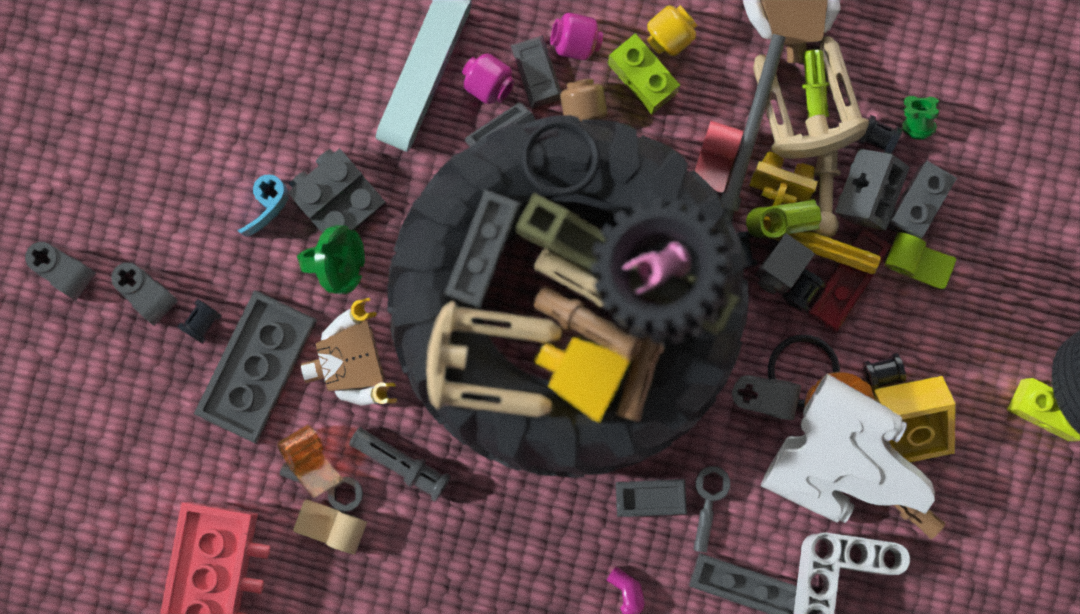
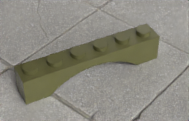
M536 194L533 195L517 225V234L591 271V263H598V259L593 254L595 243L604 245L606 242L601 235V231L571 212ZM633 265L630 275L632 293L644 288L643 280L635 265ZM689 274L682 276L672 275L667 278L663 285L636 295L657 306L671 305L685 298L695 287L698 278ZM728 292L726 293L729 302L726 308L718 306L715 310L719 319L713 325L707 320L700 324L702 329L716 336L722 331L738 300V297Z

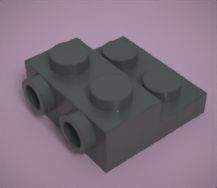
M340 148L336 152L329 149L321 154L316 160L318 167L310 174L303 171L295 176L289 183L292 189L287 192L322 233L326 228L333 225L349 226L350 230H356L387 204Z

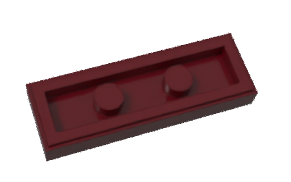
M864 227L851 244L853 247L879 255V266L892 247L891 244ZM839 263L827 281V287L820 292L811 306L808 315L834 332H837L874 274Z

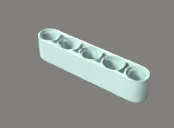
M472 0L432 1L380 121L375 139L406 152L410 150L468 17Z

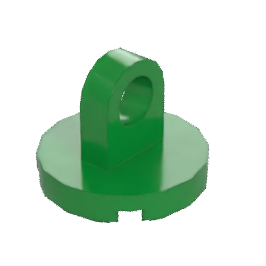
M333 225L326 228L321 234L316 247L306 249L297 255L300 270L304 273H316L320 285L328 293L346 295L354 291L362 279V275L358 274L360 267H364L365 263L364 245L359 234L355 230H350L349 226Z

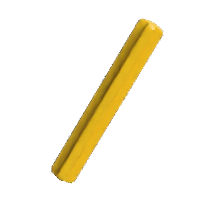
M765 216L763 225L767 231L770 229L771 219ZM811 231L788 234L816 255L864 272L875 274L879 266V255ZM782 235L781 237H778V238H771V239H774V240L779 241L784 235Z

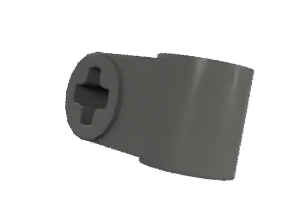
M46 242L32 244L25 254V261L31 270L75 301H77L96 274V272L72 256L69 257ZM42 253L51 259L48 265L43 264L39 259Z
M122 263L112 272L111 280L115 289L153 326L178 302L164 286L133 263ZM127 273L134 275L133 278L136 284L133 287L126 284L127 280L124 276Z
M745 375L736 381L732 390V398L740 408L761 412L776 418L795 420L801 385L784 380ZM746 384H752L753 391L758 392V396L752 395L750 401L744 400V394L739 392V389H744Z

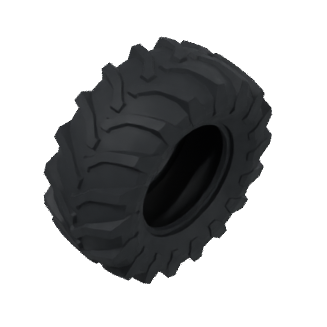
M559 115L521 124V126L519 124L507 125L495 130L465 151L455 154L434 175L422 191L421 196L413 202L401 226L394 248L396 253L391 259L389 269L387 307L388 313L392 314L390 321L391 334L403 372L407 373L413 391L432 417L440 425L442 424L454 438L470 447L479 455L514 470H523L548 477L575 478L584 477V475H602L615 472L617 469L633 466L648 457L662 452L671 446L672 442L685 435L694 427L696 422L712 407L717 400L716 396L726 385L743 344L740 339L746 326L749 305L748 281L743 279L746 262L740 240L732 222L724 218V203L714 189L695 170L690 172L687 170L688 163L684 156L671 147L642 135L639 138L637 130L626 124L583 119L581 122L577 116ZM568 120L578 123L594 136L598 144L600 166L597 175L584 190L576 194L553 196L544 193L530 182L524 171L522 154L525 143L533 131L547 122ZM554 128L544 132L536 139L530 151V164L535 176L542 183L553 188L564 189L579 184L586 178L592 166L593 155L588 141L580 133L569 128ZM485 190L520 203L506 242L517 234V225L534 194L560 206L578 218L594 221L604 226L607 224L613 230L619 225L614 218L616 214L622 210L626 217L633 215L635 212L632 204L642 201L646 209L653 208L652 198H663L667 207H671L673 199L681 200L684 202L687 210H690L693 205L702 211L705 219L710 218L714 222L726 244L734 269L730 270L734 279L733 290L727 289L726 292L738 297V300L722 331L717 336L702 329L703 333L696 337L693 336L691 331L682 333L684 338L682 342L674 343L670 336L664 337V344L662 345L665 348L663 354L659 353L642 408L640 421L616 415L634 358L629 361L603 415L597 423L549 388L551 381L530 375L508 361L498 351L488 335L460 330L451 332L449 344L467 347L465 369L446 367L445 379L447 382L540 394L551 401L552 410L549 414L534 417L445 404L440 409H437L431 403L427 378L428 351L433 330L443 307L455 301V305L458 308L481 311V307L478 308L445 295V292ZM672 242L654 245L642 254H658L664 251L665 246ZM680 244L686 248L691 259L690 270L686 274L698 278L700 272L699 257L690 248ZM474 318L471 321L472 324L484 326L483 319ZM467 392L461 394V398L466 400L496 404L502 401L497 396Z

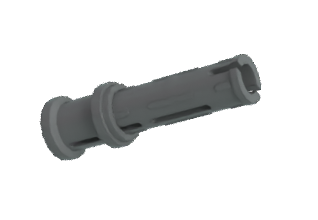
M361 426L350 440L349 446L358 449L378 463L404 477V482H406L407 486H416L431 495V500L434 502L440 498L451 479V475L448 473L443 475L426 465V460L423 458L414 460L392 445L367 432Z

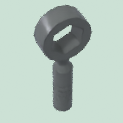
M285 462L280 470V476L313 489L328 491L329 502L337 510H353L363 500V488L359 481L352 477H340L329 483L324 481L321 476ZM345 482L355 487L356 500L348 505H344L336 500V488Z
M709 466L702 469L695 479V488L698 494L705 499L704 508L700 511L693 550L707 553L714 517L713 503L724 498L730 489L728 474L717 466ZM715 472L723 478V485L721 491L711 495L703 489V477Z

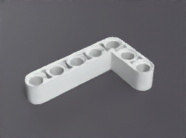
M817 533L807 536L801 548L794 614H809L812 610H815L818 614H834L839 569L880 575H899L905 572L910 563V555L907 549L897 543L833 533ZM820 539L828 546V552L824 558L818 557L815 552V545ZM853 545H857L862 554L860 561L856 564L849 557V551ZM887 550L892 551L895 556V563L890 569L885 565L883 559ZM817 574L824 581V587L818 594L811 588V580Z

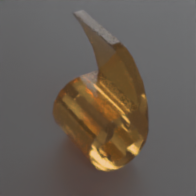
M305 425L277 442L283 459L313 498L318 497L342 481L343 478L322 454L323 444L310 425Z

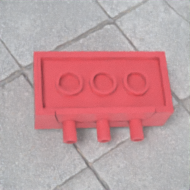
M194 502L181 503L160 614H247L240 612L243 591L261 594L264 587L263 580L246 577L250 556L268 559L271 549L269 545L253 543L257 513Z

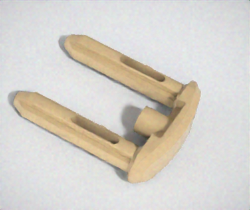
M826 36L821 40L819 50L823 51L825 71L842 123H839V127L829 129L825 115H815L805 121L809 135L803 137L801 134L794 135L780 85L775 74L765 111L775 141L771 149L780 157L787 159L808 158L833 152L860 139L866 133L869 126L868 119L862 118L839 44L830 36ZM758 55L754 60L753 71L757 84L766 55ZM838 82L843 83L850 106H845ZM771 100L777 102L783 122L782 125L777 123Z
M455 301L443 307L432 333L427 363L430 400L437 409H440L445 404L534 417L551 412V401L540 394L451 383L446 381L445 371L446 367L465 369L467 347L449 344L451 332L454 330L551 342L558 340L562 335V328L551 320L458 308L455 305ZM477 318L507 322L512 327L506 329L472 324L471 321ZM467 392L497 396L502 401L496 404L466 400L461 398V394Z

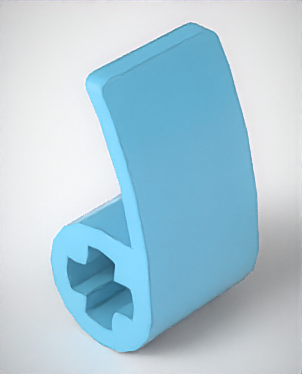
M263 175L255 181L253 194L255 199L266 210L257 219L237 230L245 237H249L265 227L287 203L289 198L288 189L278 177ZM275 185L274 189L278 192L275 198L269 196L267 200L268 196L264 193L267 187L273 189Z

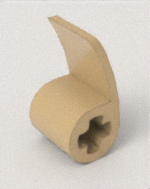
M306 499L303 502L293 531L324 542L326 545L337 550L355 555L367 521Z

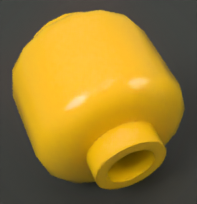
M668 5L648 22L647 30L651 36L646 40L659 55L665 51L671 56H676L695 40L696 31L694 28L698 25L681 5L677 8Z

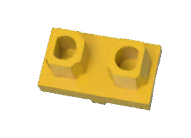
M768 152L763 161L758 162L749 186L763 190L761 196L773 199L771 206L810 200L815 192L818 181L814 180L815 168L813 166L797 163L794 172H789L781 169L784 158L773 152Z

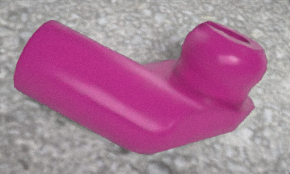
M615 566L606 581L622 591L623 604L620 608L622 614L641 613L645 602L640 582Z

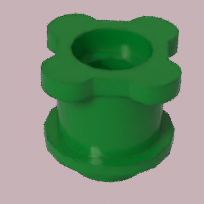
M906 97L904 99V105L906 106L904 115L906 120L902 124L903 132L916 140L926 139L936 133L937 125L934 119L939 116V110L936 108L938 107L939 100L935 97Z

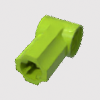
M814 199L771 207H758L748 214L746 226L749 233L756 238H778L786 233L793 234L819 229V224L822 220L821 211ZM766 215L771 219V226L768 231L763 225Z

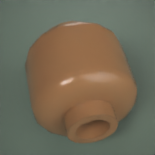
M593 78L566 83L567 89L563 90L560 94L563 115L577 116L581 122L583 119L600 120L607 115L606 98L601 84L594 83Z

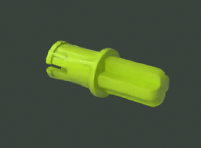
M819 49L807 50L803 54L806 84H802V88L806 89L807 119L815 115L829 117L827 86H830V84L825 80L823 51Z

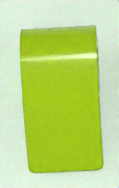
M898 232L885 266L922 283L939 289H945L955 266L956 258L926 247V242L918 237Z

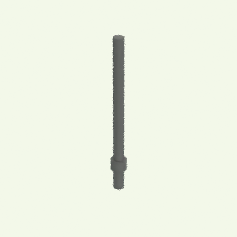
M772 35L727 191L722 193L721 196L725 209L723 213L725 220H731V222L734 212L739 211L742 200L739 195L786 37L781 35Z

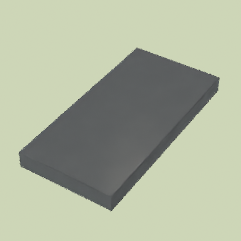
M254 290L194 415L258 444L316 325L317 319Z

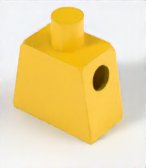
M573 338L566 352L545 343L536 363L555 372L549 388L598 423L629 360L611 349Z

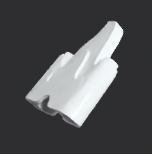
M826 374L804 408L801 428L805 434L798 437L789 436L785 439L767 469L761 486L834 522L841 521L846 523L854 509V504L850 503V498L842 492L867 503L875 505H903L926 514L935 500V490L932 482L921 470L903 458L888 442L890 440L898 442L906 429L907 423L902 421L900 415L894 413L886 406Z

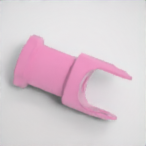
M672 242L665 246L664 251L658 254L647 253L634 259L623 269L633 265L637 267L643 280L644 288L635 291L634 294H641L663 285L667 278L672 275L682 276L689 272L691 259L685 247L681 246L678 242Z

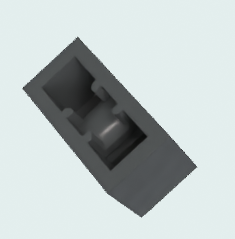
M858 149L855 160L851 164L850 173L843 192L839 196L835 212L852 224L886 231L910 167L893 154Z
M929 161L923 163L918 167L894 208L888 228L897 233H907L921 239L957 178Z
M786 233L775 244L754 274L755 277L760 279L757 284L772 295H775L776 292L781 295L793 286L815 253Z

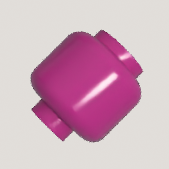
M566 13L561 19L555 20L550 42L551 45L555 46V50L560 56L587 60L594 51L598 52L600 50L603 32L598 31V24L595 18L575 13Z
M489 53L483 54L477 59L472 57L462 71V74L465 76L464 88L487 105L493 104L496 101L501 103L510 94L515 83L512 79V69Z

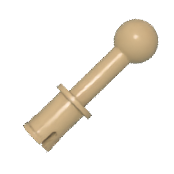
M838 150L818 155L816 169L814 170V175L820 176L819 208L822 220L819 224V229L812 231L828 238L833 237L839 229V221L832 213L833 178L841 175V171L837 170Z

